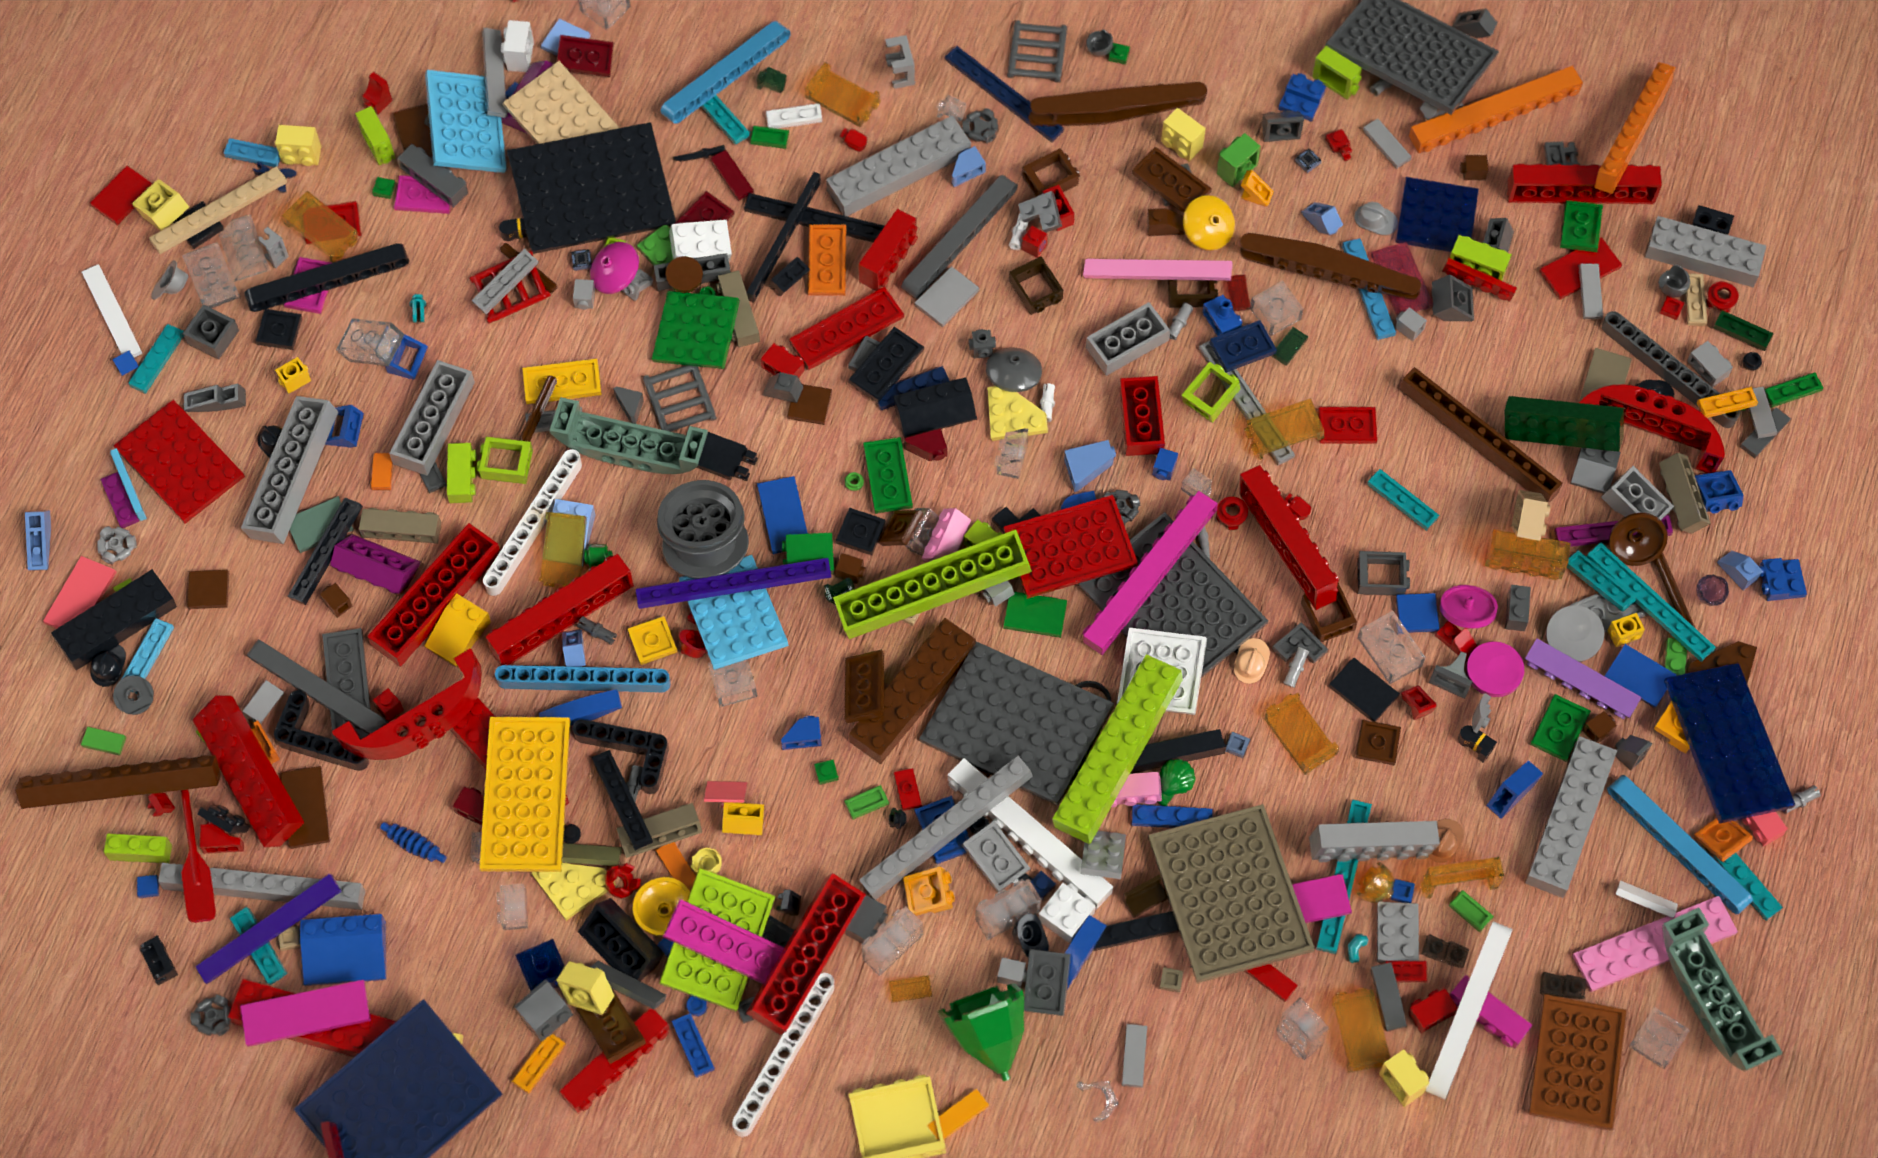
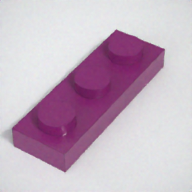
M116 472L100 479L120 527L125 528L140 522L119 473Z

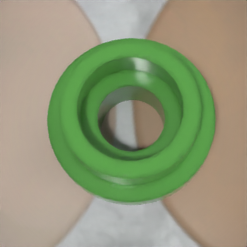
M852 472L846 476L845 486L847 489L857 491L863 487L864 479L859 473ZM852 481L858 482L857 484H851Z

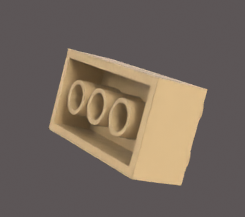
M1518 490L1511 525L1517 537L1540 541L1541 536H1545L1546 525L1544 519L1549 516L1550 506L1541 493Z

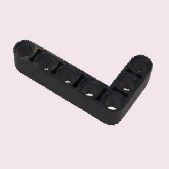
M293 691L289 695L274 731V738L278 745L283 749L353 770L362 771L366 769L369 760L362 758V760L355 762V758L359 756L343 748L339 741L300 730L310 703L303 691ZM303 700L301 704H295L296 701ZM291 717H296L293 722H288ZM286 734L289 735V736H288L286 739H284V740H281V739H280L283 735H286ZM302 740H307L304 745H299ZM322 745L326 746V747H325L323 750H321V751H318V750H317L318 747H320V746H322ZM344 751L341 756H336L337 752Z
M578 720L573 724L572 730L575 739L580 743L646 755L640 777L642 789L647 794H654L659 790L669 752L668 742L664 735L588 720ZM580 729L587 730L584 734L578 733ZM601 732L606 733L602 738L597 737ZM619 736L625 737L623 741L616 740ZM638 740H644V741H645V742H644L643 744H641V745L635 744L636 741H638ZM656 744H664L660 749L655 748ZM652 762H659V765L656 767L650 766ZM648 780L655 781L652 785L645 784Z

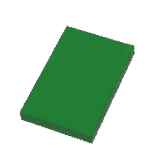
M1566 200L1560 248L1591 252L1598 251L1603 204Z
M1014 592V595L1008 599L1003 629L1061 638L1067 600L1039 595L1027 599L1025 593Z
M1554 694L1530 745L1567 762L1591 711Z

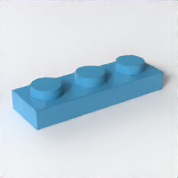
M229 138L224 151L226 158L256 164L260 162L271 167H278L281 159L276 147Z

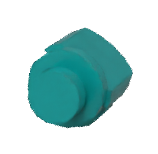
M415 294L409 302L410 307H412L413 323H417L416 308H420V322L424 323L426 301L423 300V295Z

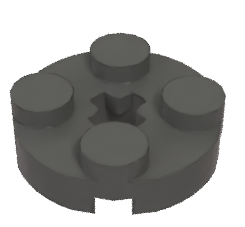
M133 675L121 679L113 693V699L118 709L126 714L133 715L141 714L148 710L154 698L151 684L146 679ZM130 690H134V692H139V695L137 696L138 699L136 701H134L133 698H128V696L130 695Z

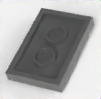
M1030 949L1024 1011L1065 1015L1071 954Z

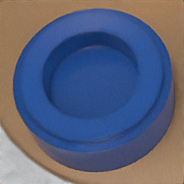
M691 996L687 1000L686 1007L692 1016L698 1017L706 1012L707 1002Z

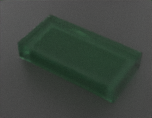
M1292 327L1276 347V354L1271 356L1287 366L1308 340V336Z

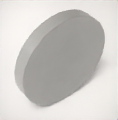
M1579 605L1567 606L1558 610L1551 617L1546 631L1548 645L1578 662L1586 661L1600 650L1604 640V627L1598 615L1589 608Z

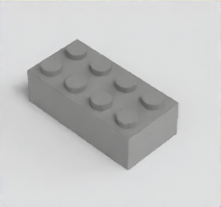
M1150 302L1088 336L1086 338V349L1107 376L1169 341L1170 329Z

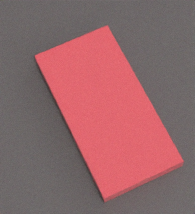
M81 556L43 622L57 629L99 603L116 575V570Z

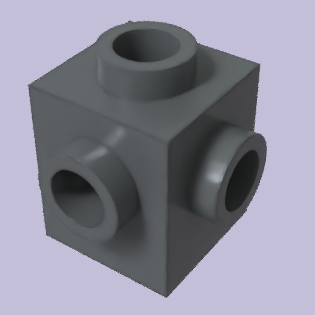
M979 329L973 331L972 339H969V349L973 350L974 359L990 357L993 354V348H996L995 336H991V330Z

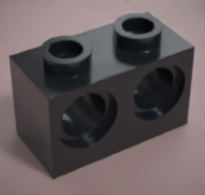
M1698 205L1691 225L1729 235L1734 215Z

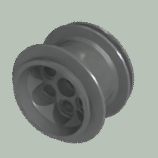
M697 480L676 487L662 500L658 510L657 527L663 539L662 551L664 558L673 570L684 576L700 579L723 575L734 569L742 561L748 549L749 538L744 526L745 515L743 506L732 489L719 482Z

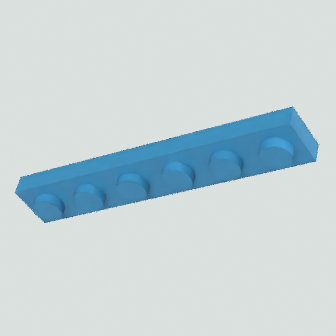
M1361 238L1343 242L1342 247L1345 253L1369 261ZM1358 288L1377 340L1395 336L1396 331L1382 294L1379 292L1371 293L1365 289Z

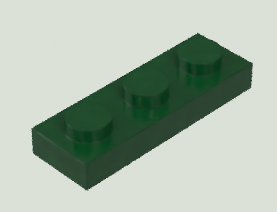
M1721 310L1713 327L1763 351L1766 350L1774 334Z

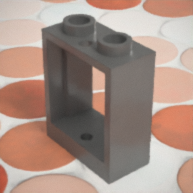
M1359 551L1357 558L1358 594H1405L1406 589L1410 588V577H1407L1410 561L1406 560V553ZM1368 564L1399 565V585L1368 584Z

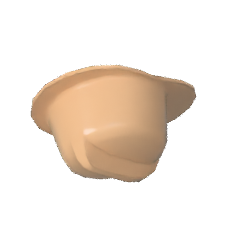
M1252 638L1240 646L1233 668L1236 677L1240 681L1254 683L1263 676L1270 656L1269 647L1264 641Z

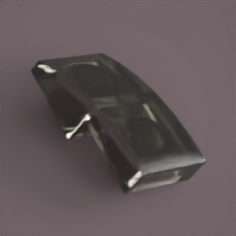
M1428 935L1421 954L1436 961L1463 968L1469 949L1453 941L1446 942L1433 935Z
M1544 972L1541 974L1540 994L1584 999L1586 979L1568 974L1560 976Z

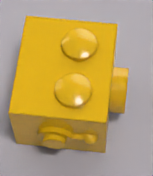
M298 357L275 370L278 376V383L281 387L285 388L288 394L311 381L308 367Z
M1637 613L1612 621L1607 631L1615 647L1640 639L1645 628Z

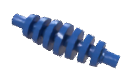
M383 822L380 829L387 832V838L393 839V842L397 845L399 844L402 849L406 848L408 853L413 852V855H420L421 858H427L431 862L438 860L444 863L447 856L440 853V848L437 845L434 846V843L428 841L426 837H421L420 833H414V830H407L406 827H400L396 823L389 825Z

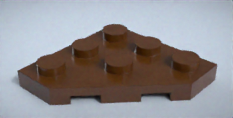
M1737 641L1711 653L1702 662L1696 660L1690 663L1684 683L1742 701L1757 647Z

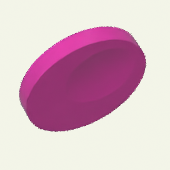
M1459 585L1449 588L1442 595L1440 603L1442 615L1449 622L1464 628H1481L1489 625L1496 618L1498 609L1496 599L1489 592L1471 585Z
M1486 642L1476 647L1470 654L1466 665V673L1469 680L1473 681L1471 685L1480 693H1486L1491 697H1503L1514 692L1521 684L1524 676V663L1519 653L1511 646L1502 642Z

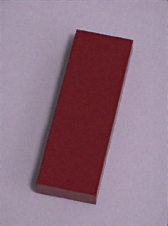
M727 150L710 158L712 164L738 201L747 197L749 193H754L753 188Z

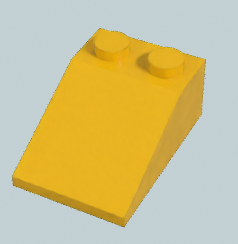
M456 593L440 616L425 644V648L457 667L458 665L453 658L470 649L491 623L488 612Z

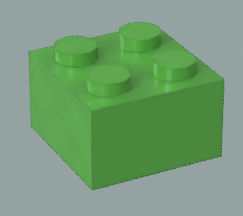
M1246 133L1236 137L1228 148H1223L1219 153L1217 175L1231 187H1234L1244 178L1246 171L1253 170L1258 165L1261 146Z

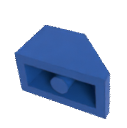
M805 716L803 719H799L781 739L782 750L822 746L819 717Z

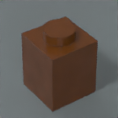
M1465 155L1464 161L1460 163V173H1463L1464 180H1486L1489 171L1487 155Z
M841 553L835 568L836 578L858 584L859 579H863L866 572L864 560Z
M336 582L324 588L320 594L325 605L337 618L353 607L348 596Z
M1603 711L1587 722L1582 731L1591 741L1599 743L1611 735L1617 725L1614 718Z

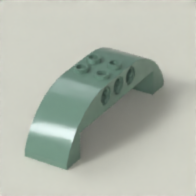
M560 397L549 430L557 440L567 447L578 451L580 454L599 461L659 474H682L695 469L699 464L708 435V430L689 426L687 435L581 412L579 401Z
M1699 907L1663 923V938L1667 955L1682 990L1715 1046L1731 1064L1740 1070L1747 1071L1782 1055L1783 1052L1773 1035L1764 1038L1704 933L1709 927V923Z

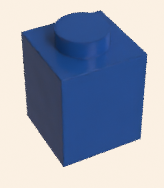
M1160 448L1153 466L1152 475L1160 480L1170 481L1179 453Z

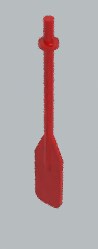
M189 789L181 790L189 854L181 871L187 919L192 923L207 922L216 917L211 871L197 851Z

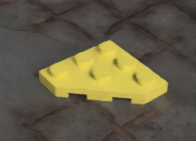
M997 386L988 387L992 441L1048 433L1047 415L1044 411L1017 392L1005 391Z
M562 863V872H531L532 876L566 921L608 892L605 884L607 872L604 868Z

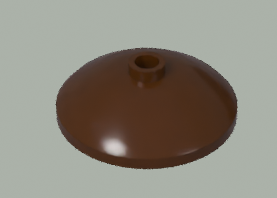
M1630 514L1618 521L1613 527L1609 536V547L1611 552L1624 564L1630 566L1645 565L1654 561L1664 551L1668 540L1667 530L1663 522L1652 514Z

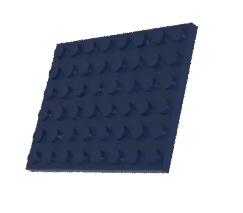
M423 999L295 1107L294 1111L324 1147L325 1142L320 1123L327 1121L336 1123L344 1158H430L504 1094L425 999Z

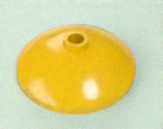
M1205 195L1189 203L1183 215V227L1186 236L1196 247L1212 251L1224 247L1231 240L1235 230V220L1230 207L1222 199Z
M660 877L647 882L639 889L633 901V914L636 922L647 933L663 936L680 899L688 901L689 889L679 880L669 877ZM664 909L669 910L666 914H663L662 911Z

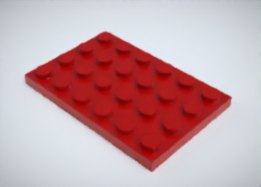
M174 399L113 445L184 524L245 477L244 473Z
M1113 495L1003 527L1004 534L1017 530L1032 572L1019 576L1027 599L1138 566V561Z

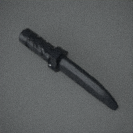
M722 145L710 149L704 148L699 152L676 156L674 160L689 161L703 157L709 158L711 155L724 151L725 146Z

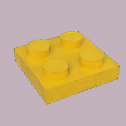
M665 616L628 628V633L640 665L677 653V648Z

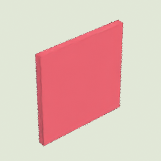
M707 781L704 802H721V808H724V802L744 803L747 782Z

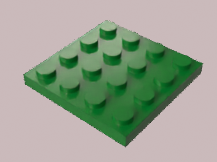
M668 291L652 355L653 362L725 369L740 303L739 298Z

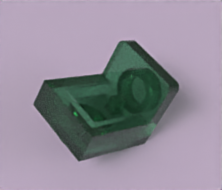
M767 67L757 76V89L761 90L766 86L781 93L784 91L787 75Z
M849 577L833 586L829 584L824 585L826 590L825 597L828 602L835 604L833 597L855 589L853 581Z

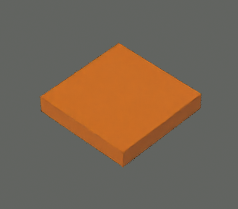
M1725 812L1694 834V838L1722 862L1753 840V836Z

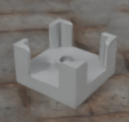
M907 36L885 39L887 47L900 45V52L886 54L887 65L892 66L894 74L902 72L905 74V78L892 81L893 88L915 85V65Z

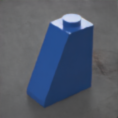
M1528 760L1501 784L1486 806L1502 819L1537 784L1543 773Z

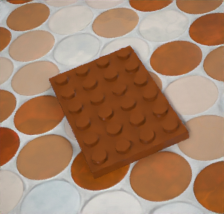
M1544 995L1529 1115L1612 1131L1627 1010Z

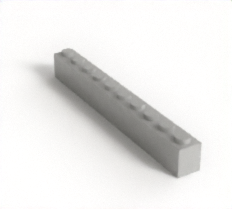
M1019 756L1014 758L859 879L874 900L879 898L902 880L903 877L911 873L1033 777L1031 770Z
M162 863L158 883L163 890L184 892L181 876L184 865ZM210 868L214 895L289 902L321 880ZM336 881L342 892L321 905L362 910L365 889L362 883Z

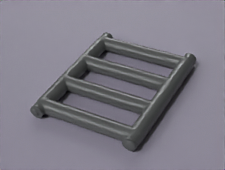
M1016 20L1013 29L1007 76L1009 78L1023 76L1054 79V82H1060L1067 25H1061V27L1024 24ZM1020 30L1059 34V42L1019 38ZM1018 45L1058 49L1057 57L1017 53ZM1016 61L1056 64L1055 72L1016 69Z
M683 366L649 377V375L643 377L661 430L671 432L708 419L711 421L717 419L697 366ZM689 372L693 373L695 381L657 393L654 390L653 384ZM698 387L700 397L661 409L660 399ZM704 403L707 412L667 425L665 415Z

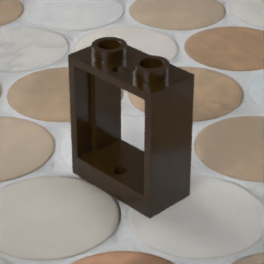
M1042 256L1009 272V282L1030 315L1040 313L1046 307L1056 305L1063 299L1064 290ZM1041 273L1053 293L1032 303L1020 283Z
M1168 280L1169 308H1181L1183 303H1187L1192 307H1203L1204 303L1218 297V289L1214 288L1217 280H1208L1209 294H1177V280Z

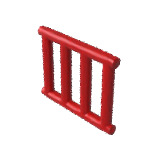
M515 257L469 277L470 281L475 284L478 293L484 289L482 279L492 276V279H494L498 272L502 271ZM536 266L530 273L539 294L529 298L521 280L516 287L522 302L512 306L508 295L501 299L505 307L504 310L495 313L492 308L487 313V322L489 324L551 296V293L548 290L546 291Z

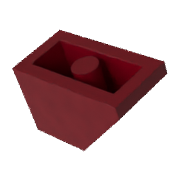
M941 428L904 438L905 450L923 459L939 461L947 457L948 448Z
M464 786L452 806L454 812L482 826L484 810L482 794L474 787L469 789Z

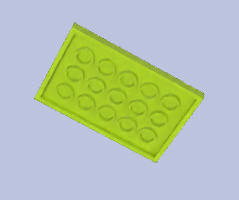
M699 868L687 902L762 937L775 896ZM673 942L659 984L736 1012L748 977Z

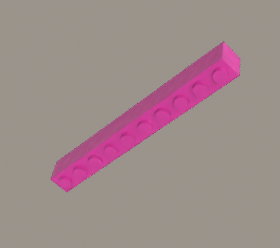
M1200 491L1195 496L1191 495L1186 502L1187 506L1184 510L1180 509L1175 516L1176 520L1172 524L1169 523L1166 526L1161 539L1158 537L1154 541L1153 549L1143 555L1141 564L1138 567L1135 566L1129 574V579L1119 585L1118 593L1108 599L1106 608L1103 611L1100 610L1094 618V623L1084 629L1083 643L1100 655L1105 653L1216 513L1217 502Z

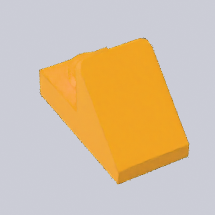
M1253 170L1246 171L1241 183V187L1244 189L1241 198L1265 207L1268 206L1274 191Z

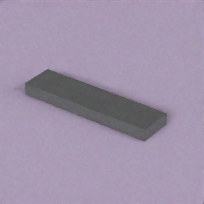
M597 961L590 967L601 969L605 973V977L612 989L653 1010L666 999V994L600 961Z

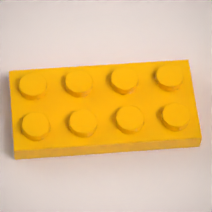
M598 359L522 368L526 404L536 403L549 375L557 378V383L548 402L559 401L560 397L574 399L602 395Z

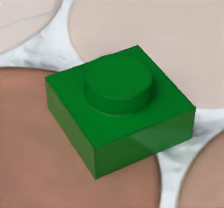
M1113 43L1108 61L1126 65L1130 46Z
M377 177L372 190L373 196L391 199L396 185L395 180Z
M834 759L814 764L819 785L839 780Z

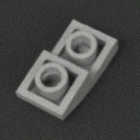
M1486 693L1482 696L1473 713L1472 728L1475 733H1478L1481 727L1485 729L1491 720L1488 717L1491 709H1489L1491 705L1488 704L1491 696Z

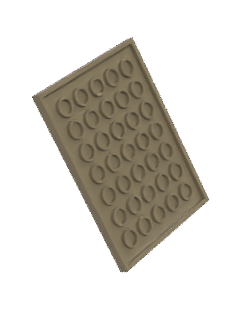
M1264 804L1148 835L1197 983L1314 952L1315 948Z

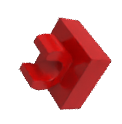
M153 793L148 797L150 800L147 806L148 809L155 808L156 810L153 813V817H160L163 813H171L175 809L166 793Z

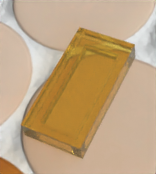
M929 975L889 981L892 1003L932 997Z

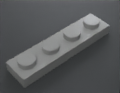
M522 250L472 302L482 312L487 314L539 262L527 250Z

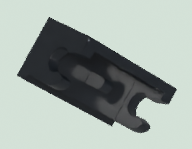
M797 256L771 279L769 287L772 290L776 288L779 292L778 295L782 296L806 275L810 268Z
M158 935L140 945V951L157 985L178 976L167 950Z

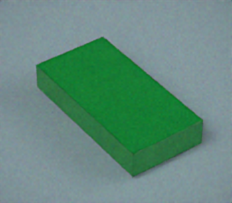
M753 126L750 143L752 145L786 149L789 130Z

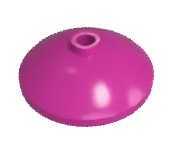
M615 242L603 248L596 255L590 270V279L594 280L595 288L604 294H614L626 288L638 271L639 257L637 251L625 242Z

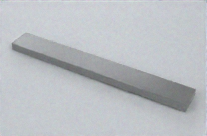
M1210 341L1199 346L1200 352L1208 363L1219 364L1222 367L1209 343ZM1235 369L1227 372L1229 375L1233 374L1240 382V391L1233 398L1234 402L1277 465L1279 466L1294 458V452L1238 370ZM1219 378V380L1227 390L1230 387V385Z

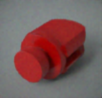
M844 128L840 134V138L844 139V143L855 151L861 152L866 148L867 136L855 129H850L848 132V129Z
M1289 493L1285 499L1290 505L1291 512L1295 513L1300 521L1305 520L1311 512V506L1298 495L1293 498V495Z

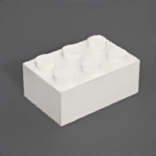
M727 220L671 225L669 234L673 259L681 256L695 259L727 253L728 260L730 261L732 252Z

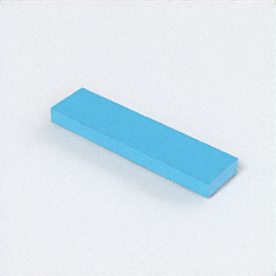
M117 448L111 450V456L140 521L147 519Z
M155 618L121 679L131 675L146 679L174 629L172 624Z

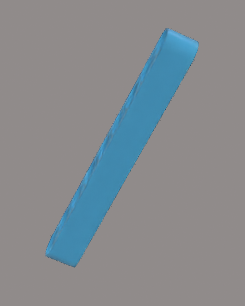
M777 21L771 22L666 101L661 107V114L674 124L681 122L788 41L791 35L790 30Z
M502 665L495 670L497 684L503 689L611 691L616 689L618 692L662 693L668 691L671 686L669 673L665 669ZM503 675H509L507 679H500ZM523 675L529 676L525 680H520L521 676ZM542 676H548L546 680H539ZM562 676H567V677H568V678H567L566 680H564V681H560V680H559V678L562 677ZM587 677L585 681H579V678ZM601 677L607 678L603 682L598 681ZM619 678H627L624 682H618ZM640 678L646 679V681L642 683L637 682ZM660 678L666 679V681L663 683L657 682V680Z
M1621 775L1607 788L1610 796L1716 897L1720 896L1723 904L1730 911L1738 915L1753 901L1751 894L1627 776Z

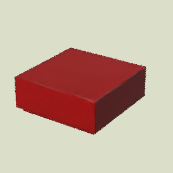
M1667 296L1660 314L1677 320L1685 302Z

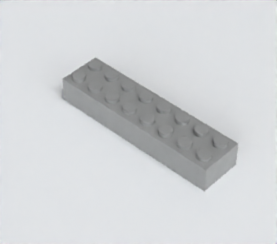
M952 115L827 178V192L843 216H849L957 161L959 154L963 150L971 148V141Z
M296 396L241 526V529L250 539L284 544L338 414V411L329 400Z
M1579 736L1525 884L1564 898L1617 750Z

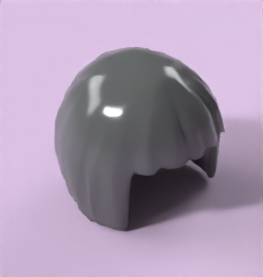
M1673 265L1670 270L1662 273L1658 282L1659 288L1669 297H1680L1690 287V276L1683 267Z

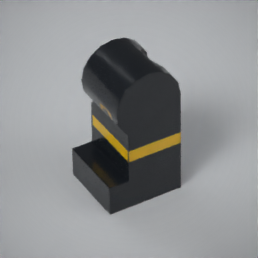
M523 218L505 220L499 225L501 237L505 241L527 237Z
M1471 725L1464 726L1458 736L1459 743L1479 754L1477 759L1483 763L1497 744L1495 740L1480 730L1478 733H1475Z

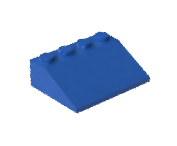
M382 914L300 920L304 986L349 983L360 980H386V921Z

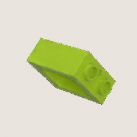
M1325 46L1315 58L1312 78L1322 81L1326 87L1348 100L1360 88L1358 84L1362 78L1360 75L1362 68L1328 46Z
M372 106L355 113L361 134L378 165L389 163L395 159L390 138Z
M1209 362L1184 391L1182 401L1213 423L1240 391L1239 379L1233 374L1229 375L1224 372V369L1219 364L1214 365ZM1211 372L1230 385L1213 407H1210L1193 395Z
M486 437L485 443L481 444L480 449L482 458L477 463V471L480 473L481 479L526 484L533 454L531 442ZM491 448L521 451L518 470L487 467Z

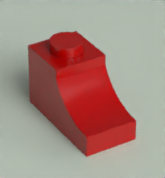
M373 71L369 75L368 87L362 98L364 107L372 106L375 113L379 115L393 100L387 80Z
M211 822L200 825V848L204 854L244 852V843L240 837L226 834L225 830Z

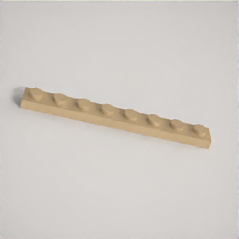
M276 166L149 237L150 242L158 253L162 254L287 183V180Z

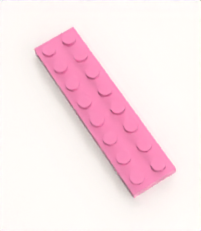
M1720 896L1679 911L1674 916V918H1677L1700 907L1709 923V927L1704 933L1711 944L1733 936L1738 932ZM1664 917L1574 953L1573 958L1590 992L1668 962L1669 958L1663 938V923L1674 918Z

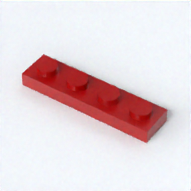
M1448 258L1442 270L1443 273L1452 275L1467 285L1478 287L1483 292L1496 295L1501 300L1510 302L1517 290V287L1451 258Z

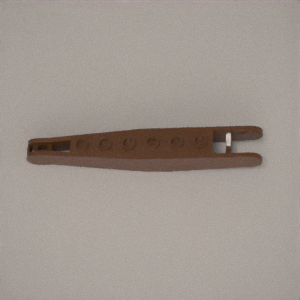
M1189 82L1038 97L1033 99L1030 104L1032 112L1029 114V122L1033 126L1041 127L1044 125H1103L1121 122L1177 108L1202 104L1206 99L1207 87L1202 82Z
M1246 233L1240 240L1241 256L1248 261L1336 284L1348 285L1352 288L1365 289L1371 293L1379 292L1409 300L1418 298L1421 293V282L1416 277L1405 275L1318 243L1256 233Z

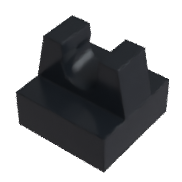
M790 889L778 894V899L782 900L780 906H776V910L791 916L798 915L801 896Z

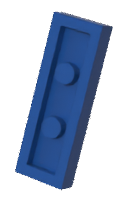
M691 1013L673 1020L672 1024L695 1077L698 1078L715 1070Z

